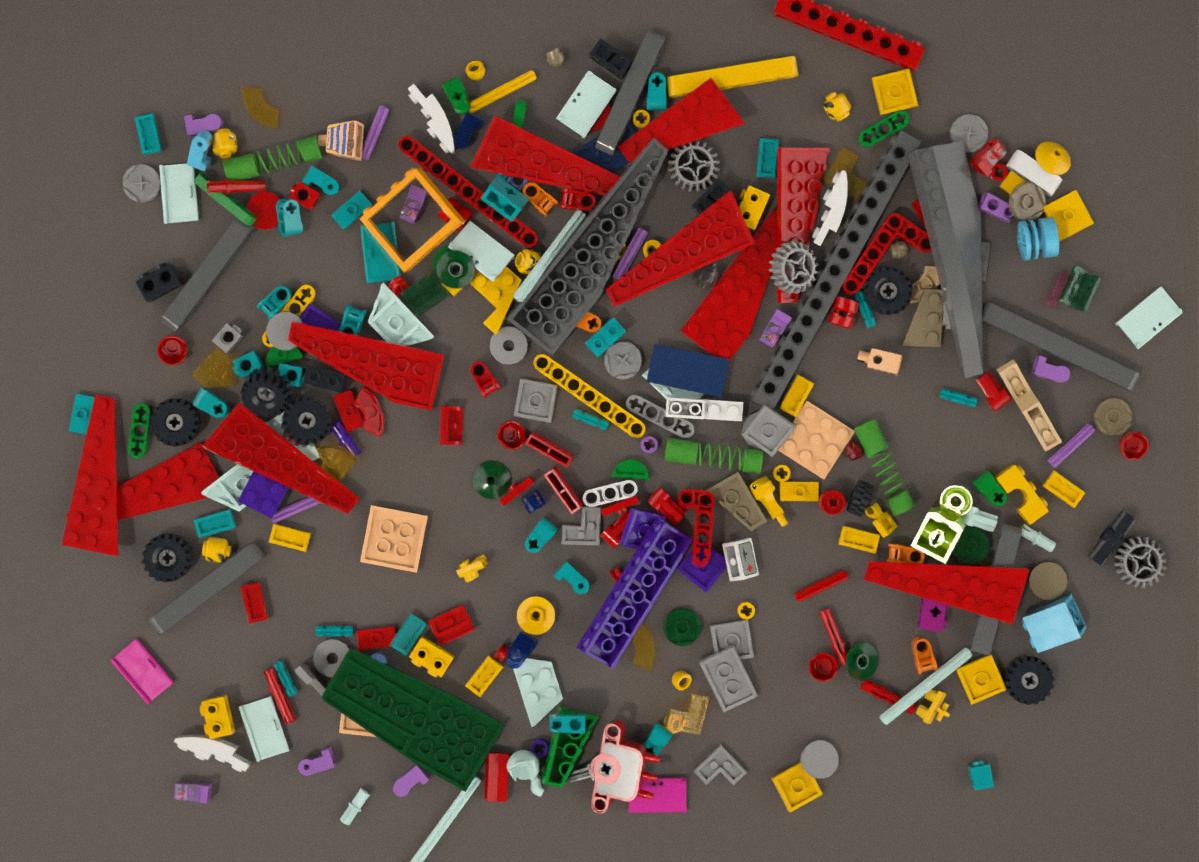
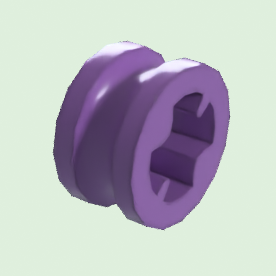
M647 436L642 439L640 446L644 452L653 453L658 448V443L654 437ZM649 439L653 440L652 444L655 443L654 448L646 450L644 442H648Z

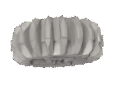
M699 140L696 141L695 146L692 143H689L688 147L686 145L681 146L682 150L676 147L675 151L678 154L671 153L670 155L675 161H668L669 165H674V167L668 169L669 172H675L671 179L678 178L675 185L677 186L682 182L681 189L684 190L686 185H688L689 192H692L693 186H695L696 192H699L700 185L706 190V182L709 185L713 184L710 177L713 179L718 177L713 172L720 171V168L714 167V165L720 163L719 160H713V158L717 157V153L710 154L713 147H709L706 150L707 143L704 142L702 147H700ZM695 151L704 154L708 161L698 160ZM689 152V162L678 166L681 156ZM692 160L700 165L697 167L696 172L688 167L691 165ZM710 167L708 175L704 179L699 180V170ZM679 171L689 172L692 175L693 181L685 179Z
M789 241L788 243L781 244V247L776 248L777 253L772 254L774 260L769 262L772 264V268L769 271L773 272V275L770 278L775 280L774 285L779 286L781 291L797 294L800 291H806V287L812 286L810 281L816 280L814 274L818 272L815 270V267L819 264L814 262L817 257L812 255L814 250L808 249V245ZM795 252L794 256H791L790 259H787L790 254ZM798 275H800L798 280L793 282V280L796 279Z
M1137 536L1136 541L1133 538H1129V544L1123 542L1122 545L1125 549H1117L1121 552V555H1115L1119 562H1115L1114 565L1120 566L1116 573H1123L1120 579H1126L1127 585L1132 583L1135 588L1138 585L1141 588H1145L1147 584L1151 587L1153 585L1152 580L1157 583L1159 582L1157 575L1164 576L1160 571L1161 569H1167L1166 566L1162 565V562H1167V559L1161 558V556L1165 555V551H1159L1162 546L1159 544L1155 545V540L1149 541L1148 537H1144L1142 540L1140 536ZM1137 547H1146L1138 555L1130 553ZM1150 552H1152L1154 556V566L1150 563L1149 560L1151 556ZM1127 558L1132 563L1131 573L1127 568ZM1136 559H1143V564L1147 566L1138 565L1139 563H1137ZM1142 570L1150 571L1148 575L1136 578L1137 574H1140Z

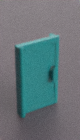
M395 222L375 224L398 251ZM365 225L360 226L366 282L392 281L394 278L401 276L398 264Z

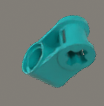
M653 73L649 78L647 110L666 111V78L661 73ZM655 78L662 82L659 84V87H655V83H652L655 81Z
M280 199L276 204L278 229L281 236L301 234L303 232V224L300 217L299 204L295 200Z
M278 286L256 307L261 309L270 321L293 297V292L288 287ZM283 289L287 292L285 300L279 298V292Z
M348 304L339 331L344 332V330L351 328L353 334L358 335L367 310L361 311Z
M201 387L192 402V405L216 418H225L231 412V407L226 401ZM218 406H222L221 409L224 410L223 413H218Z
M543 517L525 540L526 549L531 553L538 552L552 538L558 528ZM537 539L538 548L533 547L530 549L529 540L534 541Z
M656 723L642 745L648 749L653 747V754L658 756L670 741L673 733L659 723Z

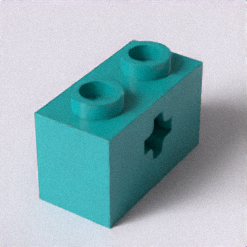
M499 176L490 184L481 198L511 222L519 215L529 198Z
M613 317L585 345L598 358L625 334L626 330Z

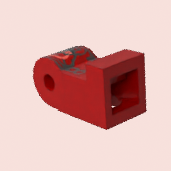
M994 138L983 146L969 163L978 174L988 177L992 173L991 169L1006 155L1007 149L997 138Z

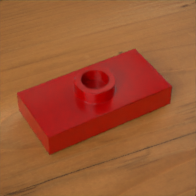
M352 390L333 396L346 431L350 432L363 427L364 420L360 410L353 404L355 397Z
M529 477L520 485L516 482L508 488L510 492L499 501L503 506L507 505L530 487L534 481Z
M634 495L601 508L603 517L614 512L618 515L628 511L627 507L639 503V500Z
M260 582L240 586L249 624L269 619Z
M395 626L356 631L359 650L388 647L396 636Z

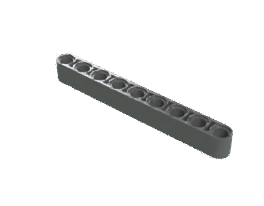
M986 302L982 310L983 323L1126 391L1132 392L1140 377L1138 372L995 304Z

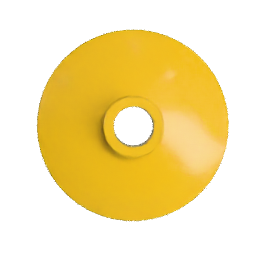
M1046 141L1036 148L1035 157L1043 170L1052 175H1062L1069 170L1071 159L1068 152L1061 145Z
M534 596L525 599L517 610L519 626L525 632L532 635H540L547 632L555 620V611L552 604L542 597ZM533 612H539L540 617L534 618L532 616Z

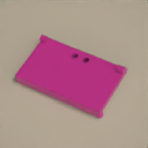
M137 638L110 660L147 705L174 683Z
M686 777L658 778L657 781L643 779L641 790L654 793V799L636 796L633 800L629 801L628 808L629 813L686 812Z

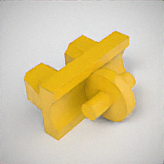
M931 689L925 694L924 698L933 703L930 708L920 704L916 714L927 724L932 723L937 712L939 713L935 718L936 720L941 721L943 716L949 718L951 714L946 712L949 704L944 702L940 708L947 694Z

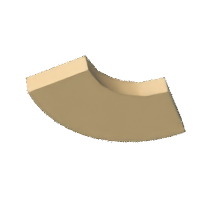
M924 266L922 276L919 280L912 283L913 297L910 304L919 302L923 289L938 288L940 282L936 266Z

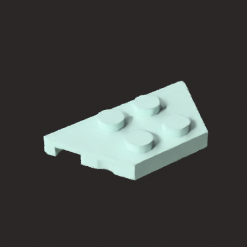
M385 283L381 284V289L368 320V323L387 342L405 346L433 339L432 333Z
M237 464L201 493L240 512L246 505L238 502V499L253 471Z
M511 655L510 660L531 727H534L563 699L552 661Z

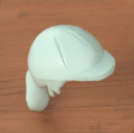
M527 750L516 751L507 762V771L515 781L516 777L521 780L530 779L532 793L540 797L545 790L541 786V777L538 775L540 771L538 757Z

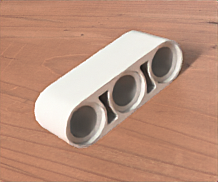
M1016 150L1006 164V168L1013 171L1026 182L1038 185L1044 194L1052 197L1062 182L1058 175L1046 172L1039 166L1036 160L1020 150Z
M624 480L592 488L584 493L583 501L587 506L594 507L630 498L637 493V485L632 480ZM627 483H631L634 486V491L631 494H626L623 491V487ZM607 488H613L616 491L615 496L611 499L607 498L604 494ZM593 492L597 495L596 502H587L586 495Z

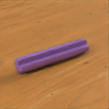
M379 106L363 144L362 159L368 161L389 113V109L385 106Z
M642 228L636 230L613 273L615 279L618 280L627 273L648 234L646 230Z
M1086 424L1048 459V463L1053 468L1057 467L1095 432L1092 425Z
M310 497L277 510L271 521L276 523L321 502Z

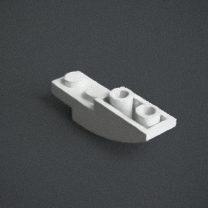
M414 84L408 88L410 92L409 98L414 104L419 103L423 107L420 111L427 119L432 118L427 122L429 127L427 131L433 138L438 137L442 142L439 145L445 153L450 152L453 155L455 153L453 133L439 102L433 94L425 98Z
M841 170L840 173L836 172L832 180L835 183L831 190L827 189L823 200H825L824 205L830 207V210H825L821 218L823 221L821 227H816L812 238H814L813 242L821 246L829 229L837 232L845 211L848 191L847 175L844 170Z
M667 397L665 417L742 421L743 402Z
M189 734L180 735L174 740L178 744V748L194 752V756L200 760H208L213 754L215 759L223 763L226 761L232 764L231 767L239 772H242V770L246 771L252 763L235 753L239 746L220 738L210 739L207 735Z

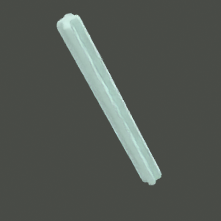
M577 210L514 293L513 297L517 301H524L586 218V214L583 211Z
M968 648L961 650L880 715V720L885 725H888L973 656Z
M475 776L467 791L462 790L410 862H423L479 786L481 783L480 778Z

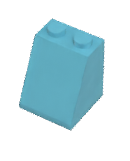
M1072 593L1026 613L1022 620L1024 629L1031 636L1030 643L1033 648H1036L1038 653L1079 639L1087 629Z

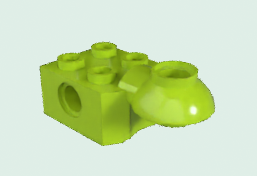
M958 485L950 486L944 490L940 499L941 507H931L911 544L912 547L945 564L966 526L960 516L966 514L972 506L971 494L967 489ZM952 497H960L962 503L956 504L953 502Z

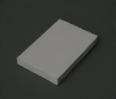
M734 645L699 660V664L723 713L758 697Z

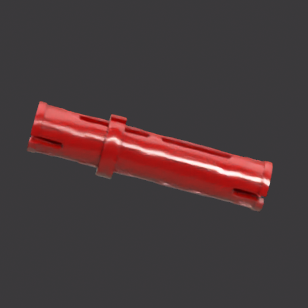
M224 179L223 181H207L206 189L207 193L230 194V192H264L266 184H263L265 183L264 179L237 181Z
M830 608L819 611V614L832 643L831 648L835 650L840 666L845 665L848 654L845 647L846 642L842 640Z
M275 668L265 670L263 674L269 685L268 690L272 692L285 725L296 721L297 719L293 714L283 690L282 682L280 683Z
M864 680L860 686V690L875 696L874 698L877 700L881 699L891 705H894L903 698L885 689V686H879L869 680ZM914 703L905 711L912 715L917 703Z

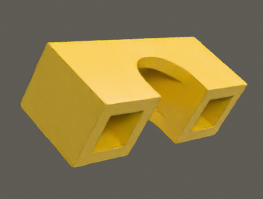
M1011 464L994 478L1006 494L1014 489L1022 491L1024 500L1015 509L1025 523L1031 525L1049 512L1046 508L1048 504L1042 496L1038 497L1035 493L1037 489L1031 481L1027 482L1024 478L1026 474L1019 465L1016 467V465Z

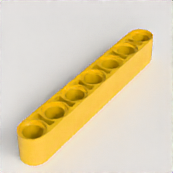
M790 56L670 76L666 78L668 98L688 95L709 78H712L719 89L723 90L794 78L799 76L796 57Z
M540 354L535 357L534 367L543 375L629 435L638 438L644 434L645 425L633 415L547 355ZM539 358L547 359L548 364L545 368L537 366ZM555 369L563 371V377L559 380L554 379L552 376ZM570 380H577L579 382L577 390L572 391L569 389L568 383ZM588 390L593 391L595 394V398L591 402L584 399V393ZM604 401L608 402L611 406L610 411L606 413L602 412L599 408L600 404ZM619 412L626 415V421L622 424L617 423L615 420V416ZM635 423L640 424L642 427V431L638 435L633 434L631 431V427Z

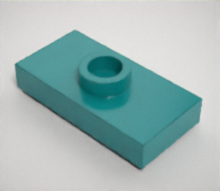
M151 113L134 117L142 155L163 152L155 114Z
M760 138L756 177L776 178L779 140Z
M359 190L331 216L345 230L363 214L366 208L373 205Z
M82 394L75 395L69 426L70 432L87 434L95 397Z
M231 509L193 520L198 538L237 528Z
M410 613L390 643V646L407 656L427 623Z

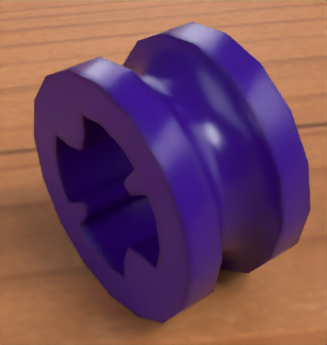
M536 739L532 743L531 750L537 757H543L547 754L549 746L544 739ZM537 743L539 745H541L542 743L545 745L543 747V749H545L543 752H537L535 750L537 748L535 746Z

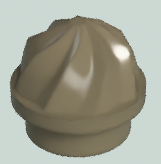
M559 47L545 54L547 57L546 61L551 66L559 67L565 60L564 52Z
M896 240L895 243L890 244L892 259L897 258L899 260L907 255L909 249L904 242Z

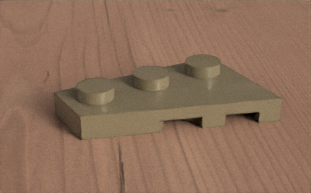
M923 289L902 346L941 347L944 301L941 289Z
M739 471L705 490L711 492L718 503L731 512L750 531L768 521Z

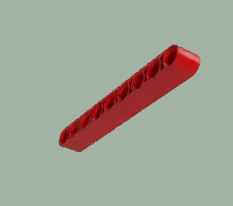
M403 136L400 138L398 147L405 156L522 246L531 249L537 245L538 237L532 229L517 218L512 222L506 217L500 221L495 220L493 216L497 211L488 205L486 209H481L478 206L479 201L482 200L481 198L484 195L480 189L412 137ZM405 141L412 142L413 145L410 150L402 148ZM420 153L428 155L425 162L418 161ZM437 164L443 166V171L439 174L433 172V167ZM451 176L458 178V183L454 186L448 184V179ZM466 188H472L474 190V193L471 197H465L463 195V191ZM511 223H517L519 225V230L517 232L513 233L509 231V225ZM531 234L535 237L532 244L524 242L526 235Z

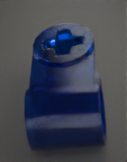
M522 630L508 650L507 665L513 669L520 668L527 657L533 652L539 640Z

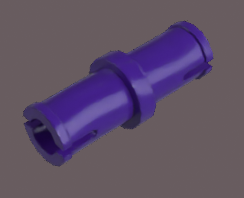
M340 421L330 427V430L339 440L338 444L344 447L351 459L362 453L352 440V435L346 432Z

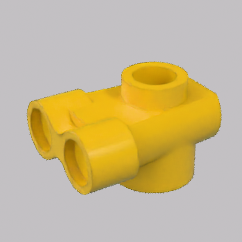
M481 555L471 562L469 559L464 560L456 570L460 578L463 577L466 582L474 580L479 576L478 571L485 568L488 564L485 555Z

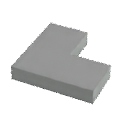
M582 506L581 526L562 525L561 544L600 546L601 507Z
M305 662L302 663L295 670V673L306 685L310 683L322 696L327 685Z
M721 744L693 770L706 785L721 772L734 786L747 773Z

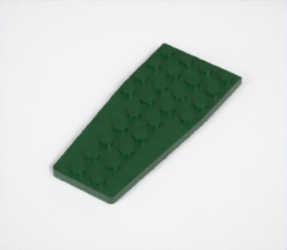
M352 648L347 651L322 694V700L415 764L465 792L505 726L500 721L458 697Z

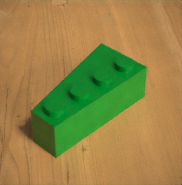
M558 706L557 714L585 713V734L552 732L541 779L543 784L563 788L586 739H588L592 727L598 719L596 713Z

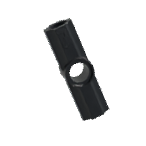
M1122 510L1111 526L1106 527L1101 533L1099 542L1088 557L1103 566L1113 551L1123 544L1125 535L1136 522V519Z

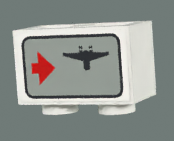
M751 538L737 539L722 544L730 581L744 580L759 575Z

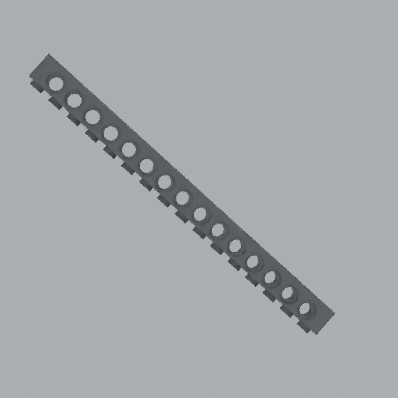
M900 131L898 135L894 133L889 142L892 146L889 151L885 150L880 158L882 164L879 168L876 167L870 177L873 178L871 184L865 185L861 193L864 195L861 202L857 200L852 209L855 213L852 218H847L843 225V228H845L842 235L839 234L834 241V245H836L834 251H829L824 260L827 262L824 269L820 268L815 276L818 280L814 286H810L807 290V300L805 303L803 301L800 303L797 312H799L797 318H792L787 327L790 329L787 336L783 335L778 343L781 346L777 353L773 352L769 362L771 365L768 370H763L760 376L762 381L759 387L755 385L750 394L753 396L751 401L760 406L766 404L774 410L910 163L908 154L917 150L921 141L903 131ZM898 148L903 151L902 158L895 156V149ZM887 165H890L894 168L893 175H889L885 172V167ZM877 182H882L885 185L883 192L876 189ZM867 199L875 201V208L871 209L867 206ZM862 215L866 218L867 222L865 225H860L857 222L858 216ZM849 232H854L857 235L856 242L849 241ZM840 249H845L848 252L847 259L839 257ZM830 266H836L839 269L837 276L830 274ZM822 282L828 283L830 287L827 293L820 290ZM813 299H817L820 302L818 310L811 307ZM803 316L810 317V326L802 324L801 319ZM795 332L800 333L802 336L800 343H795L792 340V335ZM785 349H789L793 353V357L790 360H786L783 357ZM776 366L783 368L784 372L781 377L774 375L773 370ZM766 383L774 385L773 393L768 394L765 392L764 386Z

